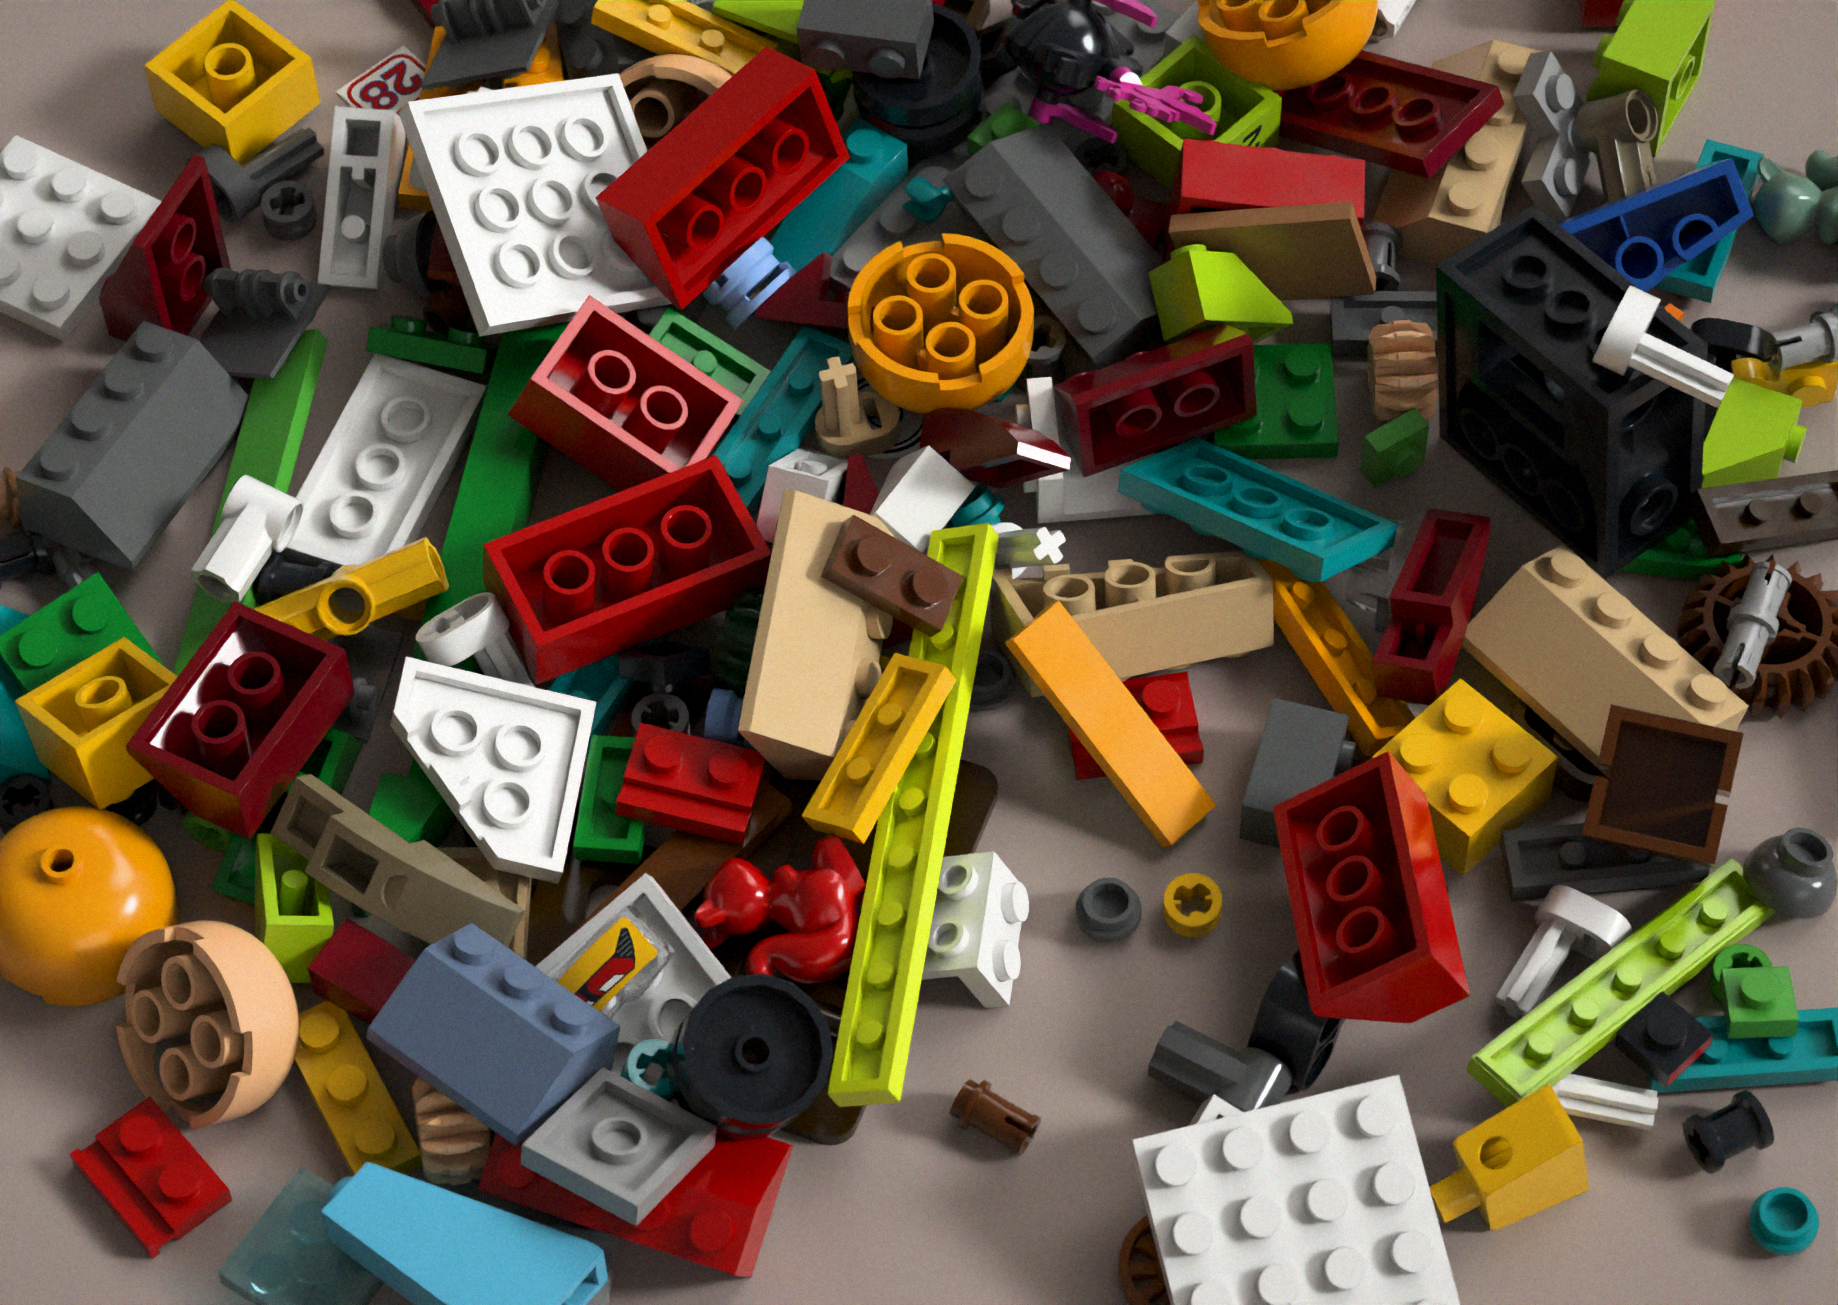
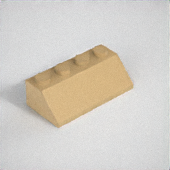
M1493 39L1432 63L1430 68L1497 85L1505 105L1429 179L1392 168L1372 222L1389 224L1401 233L1402 248L1397 255L1438 265L1499 226L1533 133V128L1513 99V94L1530 53L1542 51Z
M784 490L738 732L785 779L822 781L882 676L879 665L883 639H887L891 633L893 616L821 577V574L843 522L852 515L863 519L891 536L893 535L878 517L797 490Z
M1564 544L1522 565L1470 621L1461 645L1597 768L1611 704L1732 731L1737 730L1749 707L1720 679L1702 666L1673 638L1663 632L1632 605L1626 597L1616 591ZM1600 770L1610 779L1611 772Z

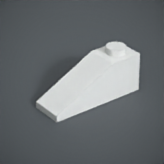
M335 106L317 284H326L330 287L379 290L384 267L383 246L386 238L390 236L402 177L406 136L400 116L393 110Z

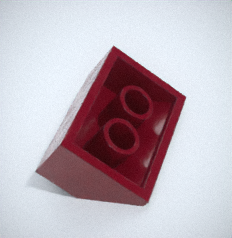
M1228 324L1208 331L1193 332L1175 343L1149 352H1137L1119 363L1093 372L1078 373L1067 381L1054 385L1053 392L1057 423L1083 477L1091 476L1257 416L1253 341L1249 334Z
M234 601L127 743V752L195 816L250 840L355 695L345 649Z

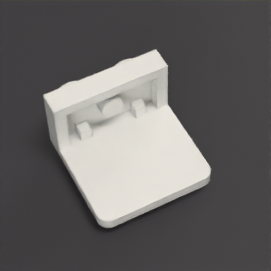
M1052 377L1027 379V404L1015 405L1016 424L1039 431L1056 442L1071 457L1070 470L1023 483L1024 493L1035 492L1038 524L1155 514L1144 509L1141 506V502L1117 491L1120 469L1153 456L1156 452L1084 478L1057 423Z
M994 851L943 857L922 980L958 976L984 1008L1010 1005L1013 980L1017 979L1021 968L1018 949L1021 922L1027 919L1029 913V899L1025 886L1015 878Z

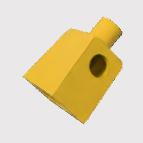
M1548 1084L1458 1136L1453 1142L1458 1170L1429 1184L1435 1211L1444 1224L1477 1208L1490 1230H1498L1589 1190L1583 1140L1552 1087Z

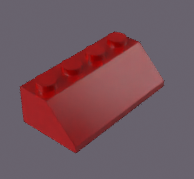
M766 46L595 199L614 241L675 307L683 310L744 252L766 235L840 168L850 156L815 69Z
M1389 751L1273 807L1310 1009L1317 1017L1411 1024L1470 996L1425 792Z
M497 1132L477 1191L735 1276L752 1277L794 1145L770 1137L734 1141L716 1135L715 1146L636 1226L521 1165L522 1144L527 1139L517 1145H513Z

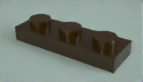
M1838 470L1697 489L1685 501L1709 556L1838 538Z

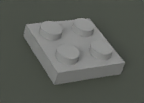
M602 1067L522 1144L521 1165L636 1226L715 1146L717 1126Z

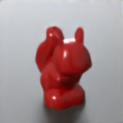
M834 833L816 842L812 853V868L797 872L789 864L782 865L773 871L774 880H769L752 863L736 857L725 860L707 881L703 893V904L694 913V922L696 926L705 928L701 939L709 949L721 945L730 936L739 937L757 932L771 920L778 922L789 933L768 937L751 949L746 958L745 965L748 975L766 974L773 976L774 972H778L793 981L813 985L833 980L851 968L866 885L849 852Z

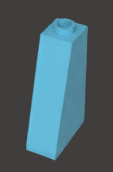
M368 1161L352 1178L350 1176L344 1177L335 1184L327 1195L324 1208L321 1210L329 1241L414 1305H587L608 1281L604 1251L594 1243Z

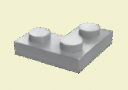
M1550 50L1530 53L1513 94V99L1539 138L1521 183L1541 211L1554 221H1564L1569 218L1577 195L1582 189L1583 180L1594 153H1591L1584 146L1577 128L1578 111L1584 102L1574 88L1571 78L1564 72Z

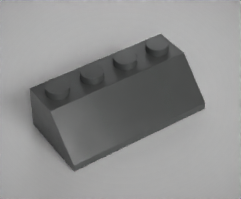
M1047 123L989 142L943 179L955 204L990 245L1001 250L1018 265L1024 273V283L1029 292L1048 315L1062 325L1068 339L1095 371L1124 361L1162 331L1148 272L1163 265L1165 262Z
M143 321L16 477L22 530L40 533L42 538L133 571L240 433L249 396L197 339Z

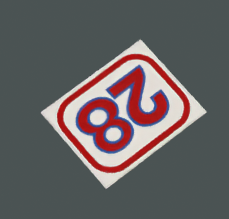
M403 45L337 90L336 93L354 108L393 110L399 115V112L407 102L419 100L426 65Z

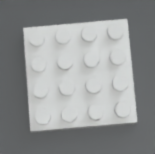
M619 74L407 102L399 112L401 122L479 336L571 321L589 295L615 313L672 304L614 241L595 199L647 152Z
M1399 1075L1134 1139L1129 1142L1170 1305H1460Z

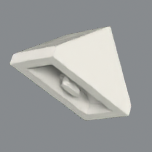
M928 445L901 457L892 466L870 515L878 517L896 539L924 553L929 546L931 531L940 530L946 525L975 486Z

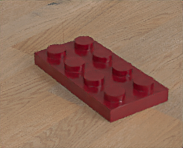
M1361 50L1343 69L1322 81L1297 89L1272 90L1282 97L1279 136L1428 179L1441 169L1505 105L1497 85Z

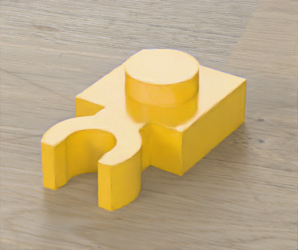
M1740 358L1731 361L1730 366L1734 378L1802 399V407L1833 402L1838 383V361L1828 364L1820 359L1789 367L1780 372H1774L1769 367V362H1762L1755 358Z

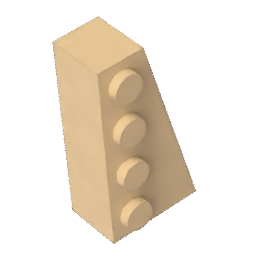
M1242 551L1167 556L1165 567L1152 568L1143 563L1133 562V559L1108 561L1106 572L1070 574L1069 564L1044 565L1043 577L1012 579L1011 568L993 570L990 587L992 636L1031 698L1045 695L1005 645V642L1049 604L1058 600L1121 682L1128 680L1131 676L1159 670H1181L1192 663L1220 657H1242L1253 650L1274 646L1273 580L1257 558L1248 556Z

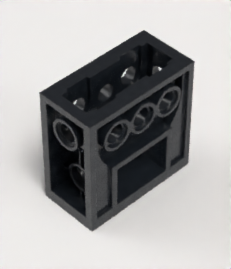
M1533 204L1436 265L1440 437L1606 579L1636 559V557L1693 521L1685 501L1697 489L1702 488L1705 402L1629 366L1622 376L1592 362L1600 342L1629 286L1637 287ZM1659 305L1646 333L1707 362L1708 344Z

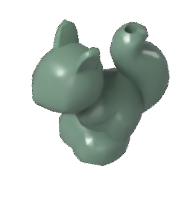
M1815 150L1805 163L1807 178L1797 174L1785 173L1771 159L1760 158L1757 169L1763 184L1752 198V203L1755 206L1756 219L1771 241L1778 245L1791 243L1807 234L1813 228H1816V237L1823 244L1831 245L1838 242V156L1831 157L1830 153L1824 150Z

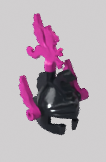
M1019 0L1014 2L1012 12L1017 19H1022V21L1007 33H1004L1002 43L1009 56L1018 64L1032 83L1038 87L1028 112V116L1035 121L1052 124L1055 116L1110 143H1115L1118 133L1117 130L1113 129L1112 124L1084 109L1058 103L1060 97L1078 95L1095 86V89L1106 90L1105 95L1111 97L1113 101L1119 102L1120 99L1129 101V107L1135 111L1143 112L1169 123L1171 121L1178 122L1179 120L1209 135L1214 134L1217 125L1216 122L1211 120L1212 116L1202 112L1198 107L1188 105L1184 101L1179 100L1184 99L1193 103H1202L1203 95L1177 86L1167 85L1163 89H1155L1141 85L1140 77L1144 67L1138 64L1137 60L1129 57V55L1133 54V45L1123 34L1106 21L1096 8L1091 6L1092 0ZM1093 0L1149 27L1155 26L1157 15L1152 12L1153 9L1142 5L1138 0ZM1046 3H1048V4L1050 5V6H1047V7H1045V8H1043V9H1041V10H1039V11L1033 13L1036 9H1038L1039 7H1041L1042 5H1044V4H1046Z

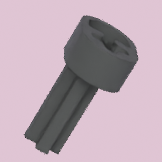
M308 127L307 129L301 128L242 166L216 144L209 145L195 155L206 160L218 214L227 222L234 223L260 206L261 200L259 195L263 194L267 188L275 183L282 182L324 155V147L317 142L316 133ZM193 156L185 160V167L187 166V164Z

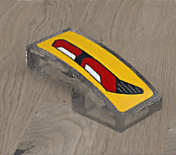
M633 904L627 905L603 925L565 963L552 979L603 1015L612 1019L624 1003L641 998L675 955L676 951Z

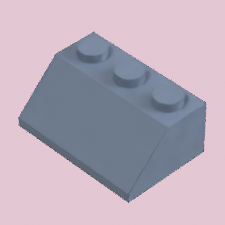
M470 923L422 951L368 1027L366 1039L510 1143L517 1145L540 1128L602 1067L612 1071L620 1026L476 925Z

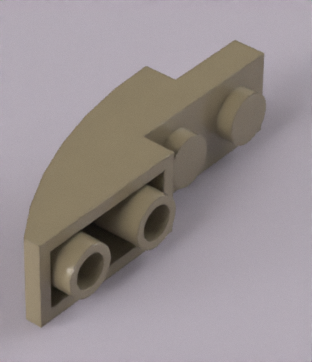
M312 774L295 777L271 830V834L309 860L305 873L363 910L429 944H434L473 923L508 948L525 912L524 909L427 841L421 840L408 843Z

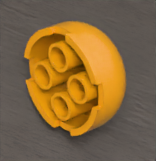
M1197 0L1199 5L1197 21L1204 40L1216 59L1239 77L1265 85L1270 90H1291L1309 86L1343 69L1360 53L1373 31L1378 12V0Z
M942 233V241L922 242L902 247V243L899 241L888 246L867 262L852 285L848 300V329L851 352L860 373L868 384L887 401L902 409L922 415L940 408H966L973 411L980 409L999 398L1015 383L1023 371L1031 352L1034 334V308L1031 295L1024 283V273L1001 250L969 236ZM872 307H875L874 312H873V329H874V332L871 331V327H870V317H871V309H872ZM1017 325L1018 328H1017V330H1016L1014 336H1013L1012 339H1011V335H1012L1013 329H1014V327Z
M91 806L55 808L36 814L19 823L0 839V976L7 984L11 982L25 991L42 996L45 1003L59 1006L89 1005L106 1001L125 993L126 985L116 981L121 963L128 949L139 937L147 932L178 925L179 923L178 894L169 865L161 849L152 837L133 821L113 811L105 809L100 811L96 807Z

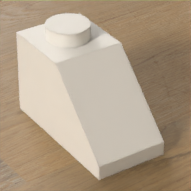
M800 447L769 465L756 526L764 541L772 543L771 550L773 549L776 524L779 518L784 490H797L843 506L848 459Z

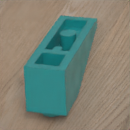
M859 117L842 135L850 158L786 215L770 241V244L774 247L772 255L780 263L787 261L797 273L823 252L833 256L908 175L907 144Z

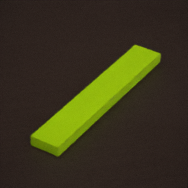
M1731 858L1471 1056L1466 1072L1507 1108L1548 1084L1553 1087L1615 1039L1617 1033L1661 991L1670 996L1714 962L1716 956L1724 948L1737 944L1773 916L1776 911L1765 905L1753 894L1745 881L1743 867Z

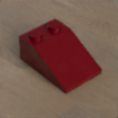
M194 154L144 228L136 236L116 272L110 275L104 282L100 292L99 303L110 336L127 342L143 321L188 336L212 301V298L207 296L204 291L206 276L213 273L217 268L231 269L205 158Z

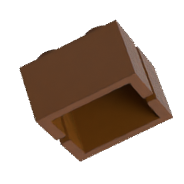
M1611 704L1598 760L1599 770L1611 772L1610 781L1608 782L1607 778L1597 776L1594 778L1582 832L1583 840L1714 869L1728 805L1716 803L1715 799L1716 795L1730 798L1744 733Z

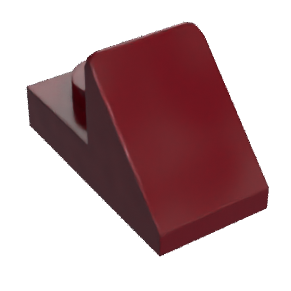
M823 252L778 288L757 308L756 318L768 322L802 326L806 324L810 327L849 331L848 300L850 292L836 291L835 302L827 301L832 255ZM872 307L870 317V327L872 332H874L873 312L875 307Z

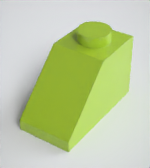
M1203 244L1188 245L1171 252L1170 261L1148 272L1164 342H1177L1193 332L1208 331L1228 324L1247 332L1254 345L1294 324L1291 312L1232 252L1207 251L1206 246Z
M1733 377L1703 444L1702 488L1778 478L1784 460L1796 463L1807 433V427L1797 424L1803 400Z
M257 833L254 937L259 939L274 954L283 967L290 983H312L308 967L333 934L334 923L330 889L305 873L309 863L308 859L273 834Z

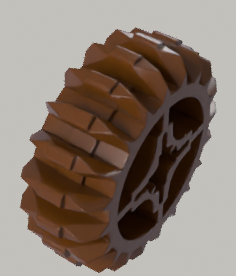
M1748 554L1740 560L1739 569L1722 560L1719 567L1716 568L1714 576L1703 573L1696 582L1695 590H1689L1688 595L1683 599L1682 615L1678 616L1675 631L1678 634V644L1713 675L1714 666L1720 658L1729 634L1726 626L1731 609L1741 603L1750 579L1751 569L1755 564ZM1773 554L1765 561L1770 562L1765 577L1768 584L1777 564ZM1796 561L1786 569L1791 575L1792 582L1789 589L1786 590L1776 617L1779 621V630L1774 642L1765 646L1755 673L1756 678L1753 685L1743 689L1736 688V682L1741 672L1737 670L1738 665L1730 686L1726 685L1747 705H1750L1749 709L1754 719L1762 712L1763 707H1771L1781 719L1788 712L1790 703L1805 712L1808 706L1812 704L1814 697L1825 699L1832 689L1833 682H1838V590L1821 591L1823 586L1821 573L1808 578L1801 576L1799 561Z

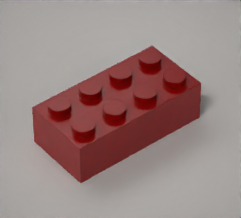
M715 455L483 544V584L488 592L495 595L510 623L508 632L536 685L764 596L772 553L718 456Z

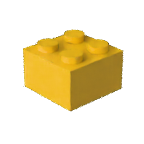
M235 0L224 2L144 65L155 111L203 148L211 144L220 146L240 166L247 163L321 103L312 58Z
M123 637L15 700V703L40 763L101 811L111 804L126 800L137 788L154 779L148 771L128 754L126 745L178 676Z
M1461 678L1372 756L1374 758L1389 751L1425 792L1439 856L1463 877L1500 844L1502 831L1515 830L1551 797L1558 761L1557 755Z

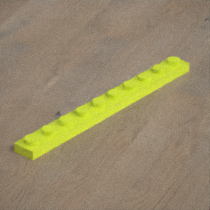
M989 523L931 531L927 556L959 573L963 578L942 631L929 637L913 628L908 656L946 666L956 678V682L878 818L827 1095L839 1107L898 1103L901 1100L999 536Z

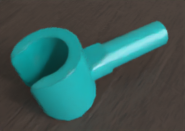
M922 176L913 178L905 187V193L911 196L912 199L905 202L903 208L925 223H932L941 216L947 203L952 202L953 199L945 185L936 188Z

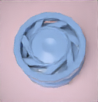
M765 237L759 239L702 294L712 306L719 304L727 312L725 320L734 330L738 329L755 314L757 308L797 273L787 261L780 263L772 255L774 247ZM764 283L767 287L751 301L748 297Z

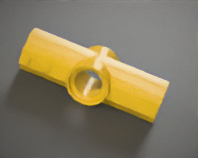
M424 537L360 565L342 566L334 571L330 577L256 607L254 610L326 641L338 635L357 634L372 621L447 591L449 583L446 578L445 567L436 548L429 542L427 537ZM345 587L354 589L364 599L365 608L356 612L345 610L337 603L334 592Z

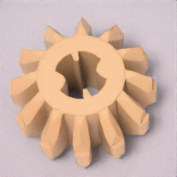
M1396 320L1388 324L1374 326L1368 335L1369 345L1367 346L1368 387L1372 414L1378 422H1390L1415 408L1425 420L1430 419L1436 410V400L1438 398L1437 358L1433 331L1427 323L1411 322V320Z
M417 1077L412 1087L425 1177L433 1185L450 1183V1186L471 1183L472 1179L481 1178L491 1150L489 1127L425 1080Z

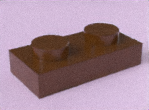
M852 515L843 522L821 574V577L929 637L942 631L963 578L959 573L855 515Z

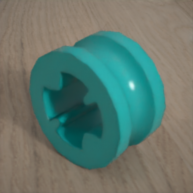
M650 1039L636 1044L629 1052L622 1066L620 1076L671 1102L675 1096L670 1089L669 1080H667L669 1077L666 1061L671 1043L659 1039ZM651 1062L660 1065L664 1069L661 1078L656 1082L655 1086L642 1080L645 1070L650 1066Z

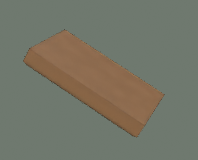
M1350 201L1171 215L1169 234L1175 250L1188 245L1203 244L1206 246L1207 251L1232 252L1279 301L1375 294L1377 277L1353 204Z

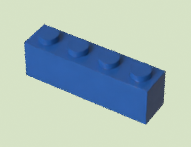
M1733 158L1712 162L1561 221L1558 224L1637 288L1647 292L1684 263L1691 261L1752 218L1754 214Z

